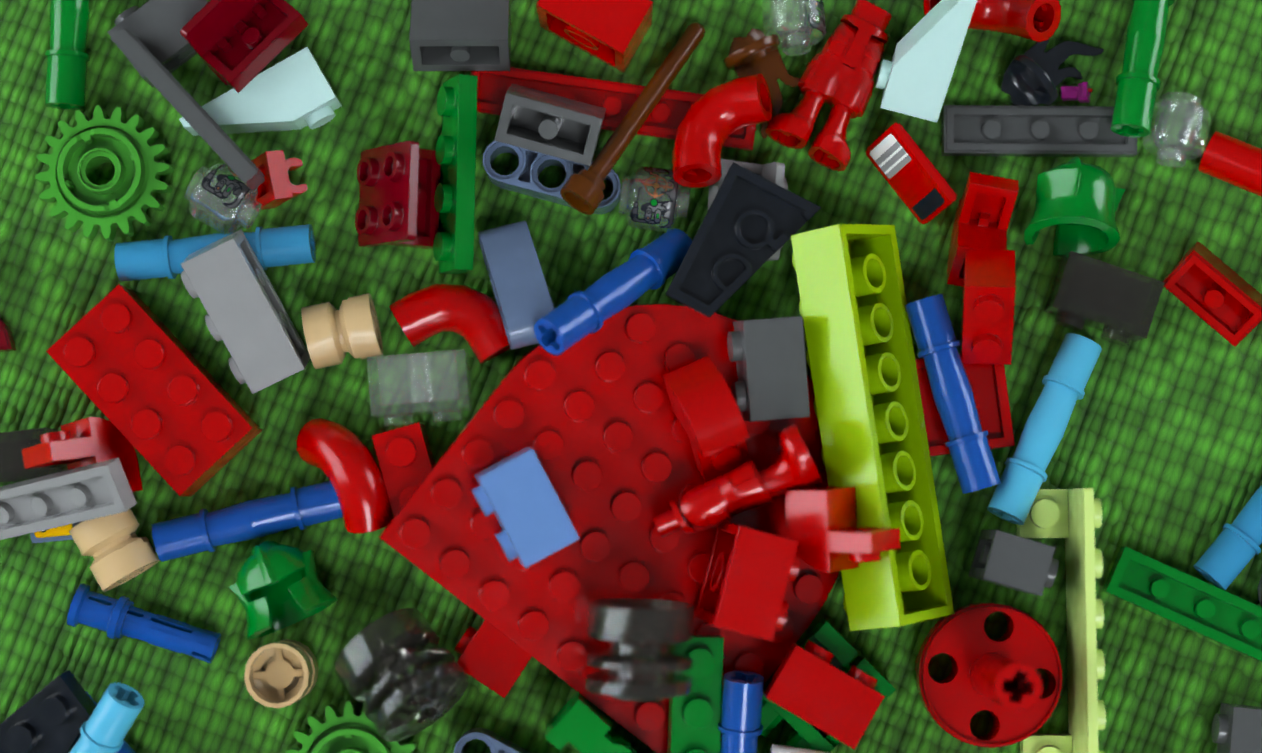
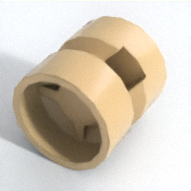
M370 293L342 300L339 310H336L330 302L302 307L301 317L305 340L315 369L342 364L348 352L355 359L360 358L361 360L383 355L379 321Z
M131 508L126 512L82 521L69 531L81 554L93 557L94 561L90 566V570L103 592L126 583L160 561L148 538L137 537L135 532L140 524Z
M284 639L264 645L251 655L245 667L244 680L247 691L255 701L265 707L282 708L294 704L312 691L317 682L319 668L316 657L309 647L299 641Z

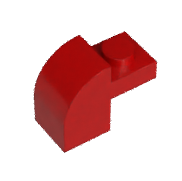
M975 172L969 173L962 200L959 199L952 228L948 254L947 284L964 287L965 249L1007 250V229L1019 192V180Z
M705 356L663 375L672 411L689 436L697 468L705 481L750 461L745 440L749 439V434L744 419L727 383L709 356Z
M87 417L61 425V431L40 435L41 444L21 450L25 469L67 464L68 470L119 458L132 493L143 490L138 459L133 445L112 422L103 418Z
M812 486L809 488L785 490L786 526L789 538L799 541L797 551L801 552V559L814 569L831 573L859 567V562L880 561L881 552L901 548L900 528L857 527L855 486Z

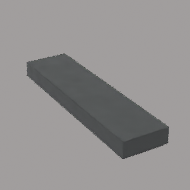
M122 27L110 38L246 186L254 191L265 181V175L128 28Z
M944 105L942 107V156L1135 157L1137 155V138L1118 135L1110 129L1114 110L1113 106Z

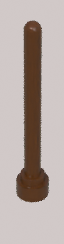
M694 22L688 25L588 170H581L579 174H572L560 194L571 207L587 215L595 212L604 199L603 190L605 183L603 181L703 39L705 29L700 23Z

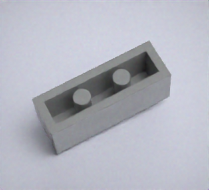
M242 229L187 256L181 263L184 270L181 272L182 282L191 297L194 299L199 297L208 313L205 315L206 325L216 341L223 340L231 355L228 359L229 366L240 384L246 383L251 393L254 394L305 369L310 360L309 352Z

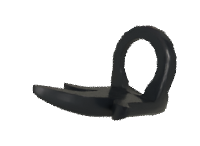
M1049 39L1036 42L1024 54L1017 55L1011 61L1001 82L1000 90L1010 95L1013 106L1051 105L1058 97L1056 86L1065 78L1083 79L1080 71L1074 67H1065L1060 70L1058 67L1071 55L1097 56L1102 54L1104 49L1079 42L1065 41L1044 52Z

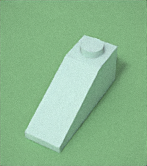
M977 0L939 1L896 44L892 61L883 59L877 76L875 88L883 89L880 108L937 123Z
M305 47L259 73L239 93L233 88L201 107L226 134L301 130L306 126H309L310 129H316L331 121L335 117L334 110L342 105L308 47ZM183 117L179 119L188 132L193 136L199 135Z

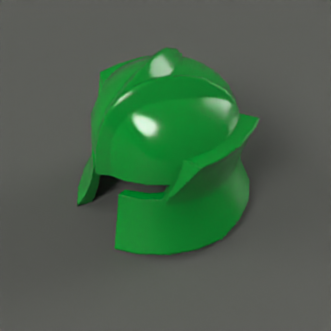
M1078 156L1073 157L1067 163L1038 174L1035 211L1024 231L1026 245L1034 244L1040 229L1056 225L1053 256H1084L1111 250L1120 240L1114 215L1126 189L1116 188L1111 175L1100 166L1083 163Z
M265 541L260 545H255L250 552L249 558L246 559L237 573L236 583L229 586L246 611L247 640L263 637L284 629L324 610L338 600L318 578L314 551L312 549L303 552L298 547L284 545L275 541Z

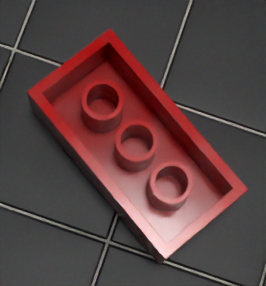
M118 284L46 351L179 496L191 497L262 431L135 292L121 284Z

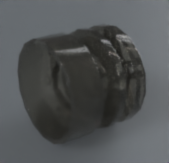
M613 598L588 601L587 635L596 640L610 642V650L598 651L587 655V665L608 669L609 671L586 675V690L595 694L611 696L614 699L634 702L661 701L668 697L691 694V677L673 674L670 671L692 668L693 659L684 654L670 652V644L683 643L694 639L695 606L692 603L640 598Z
M403 608L388 613L372 622L352 638L342 649L335 662L336 675L354 699L359 702L364 701L363 713L374 723V728L380 737L387 742L400 741L411 737L434 724L461 699L468 687L469 676L455 662V657L447 648L439 647L440 637L417 608Z

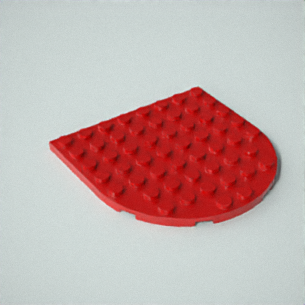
M668 304L627 307L605 320L599 331L587 335L560 355H552L538 344L502 379L379 535L380 539L656 753H667L671 634L721 635L724 637L722 698L724 674L730 671L743 670L758 673L764 677L765 684L784 659L792 643L796 644L824 605L839 574V571L831 573L819 571L801 559L798 575L793 582L788 581L783 600L788 602L786 622L781 631L775 630L773 642L717 628L695 616L718 527L691 534H685L683 529L663 538L659 534L652 518L672 509L670 500L675 498L678 502L689 490L728 472L708 481L704 480L697 468L689 436L672 411L663 375L705 356H709L731 391L732 382L738 381L736 361L731 362L729 359L727 336L728 332L734 331L733 322L737 320L718 313H714L708 318L687 306ZM807 375L810 417L744 421L749 434V439L745 440L750 460H753L758 472L763 471L775 464L781 457L780 433L782 430L795 424L822 480L821 483L815 486H828L826 469L821 458L822 442L819 422L814 411L815 395L813 382ZM526 447L533 448L580 539L525 568L517 558L510 562L508 561L495 537L496 534L503 530L494 513L485 517L472 493V489L479 486L474 476L476 473ZM785 494L771 497L773 502L737 514L729 522L789 538L786 526Z

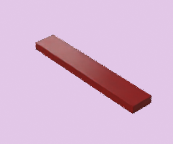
M510 67V71H471V75L478 76L477 113L500 116L506 92L513 83L606 108L601 130L611 132L616 130L646 87ZM667 89L636 135L675 140L676 130L689 108L704 94ZM756 124L734 131L727 137L722 147L753 151Z

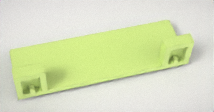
M1093 488L1039 489L1024 525L1016 524V536L1023 538H1065L1068 734H1032L1020 741V753H1105L1104 751H1099L1098 731L1105 729L1106 709L1104 701L1098 700L1097 680L1104 679L1105 657L1103 650L1097 649L1096 629H1102L1104 625V606L1102 599H1096L1095 580L1101 579L1103 574L1102 551L1100 548H1095V528H1100L1102 524V504L1099 498H1094Z

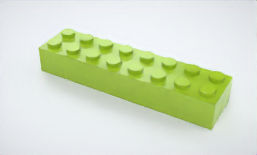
M836 224L790 235L793 249L792 264L796 271L800 295L799 311L800 315L803 316L807 342L806 358L811 369L815 395L814 411L818 418L822 442L821 458L826 469L828 486H855L857 527L900 528V549L881 552L880 561L859 562V567L841 571L844 588L843 604L848 616L850 631L899 627L954 614L911 328L905 309L907 302L895 225Z

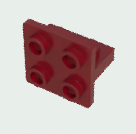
M210 0L181 28L180 34L219 80L225 85H230L239 93L309 24L285 0Z
M409 140L362 151L361 160L357 167V180L360 184L359 209L355 216L358 245L361 247L394 245L423 249L433 248L439 223V213L436 212L434 205L435 190L440 183V164L436 161V151L420 149L419 142Z

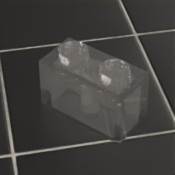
M465 349L367 357L371 416L374 418H384V426L414 424L413 415L432 414L433 422L462 420V411L473 410L469 354Z

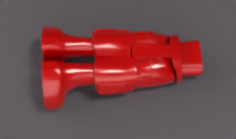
M857 0L851 14H844L840 24L832 32L821 52L816 54L808 63L798 83L803 94L802 100L789 113L777 114L768 121L765 128V133L768 137L788 148H804L812 134L815 121L823 104L828 103L831 112L823 128L814 138L808 150V155L812 160L826 168L835 171H845L851 160V152L846 142L847 127L850 119L863 116L872 96L874 88L873 79L880 64L884 46L889 39L885 33L892 18L889 12L866 0Z
M795 424L783 429L780 433L781 457L769 468L758 472L753 460H750L718 478L689 490L680 501L677 502L675 498L670 500L672 509L652 518L661 537H667L683 529L685 534L696 533L710 528L715 529L724 524L725 521H730L737 514L773 502L771 497L785 494V490L809 488L821 483L820 474Z

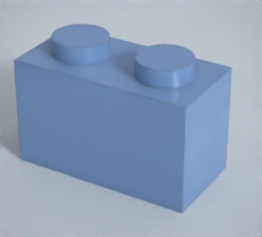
M526 447L474 475L479 486L472 489V493L485 517L492 513L496 516L503 531L496 534L495 537L509 562L517 558L520 564L527 568L580 539L533 448Z

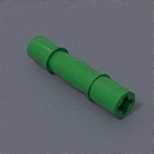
M51 0L50 50L45 51V58H47L45 106L63 110H81L85 108L87 62L90 61V55L85 53L90 13L89 0Z
M1132 0L1134 4L1126 34L1122 73L1116 77L1117 92L1110 128L1118 135L1141 138L1150 134L1156 94L1161 85L1157 75L1165 45L1168 9L1174 3V0Z

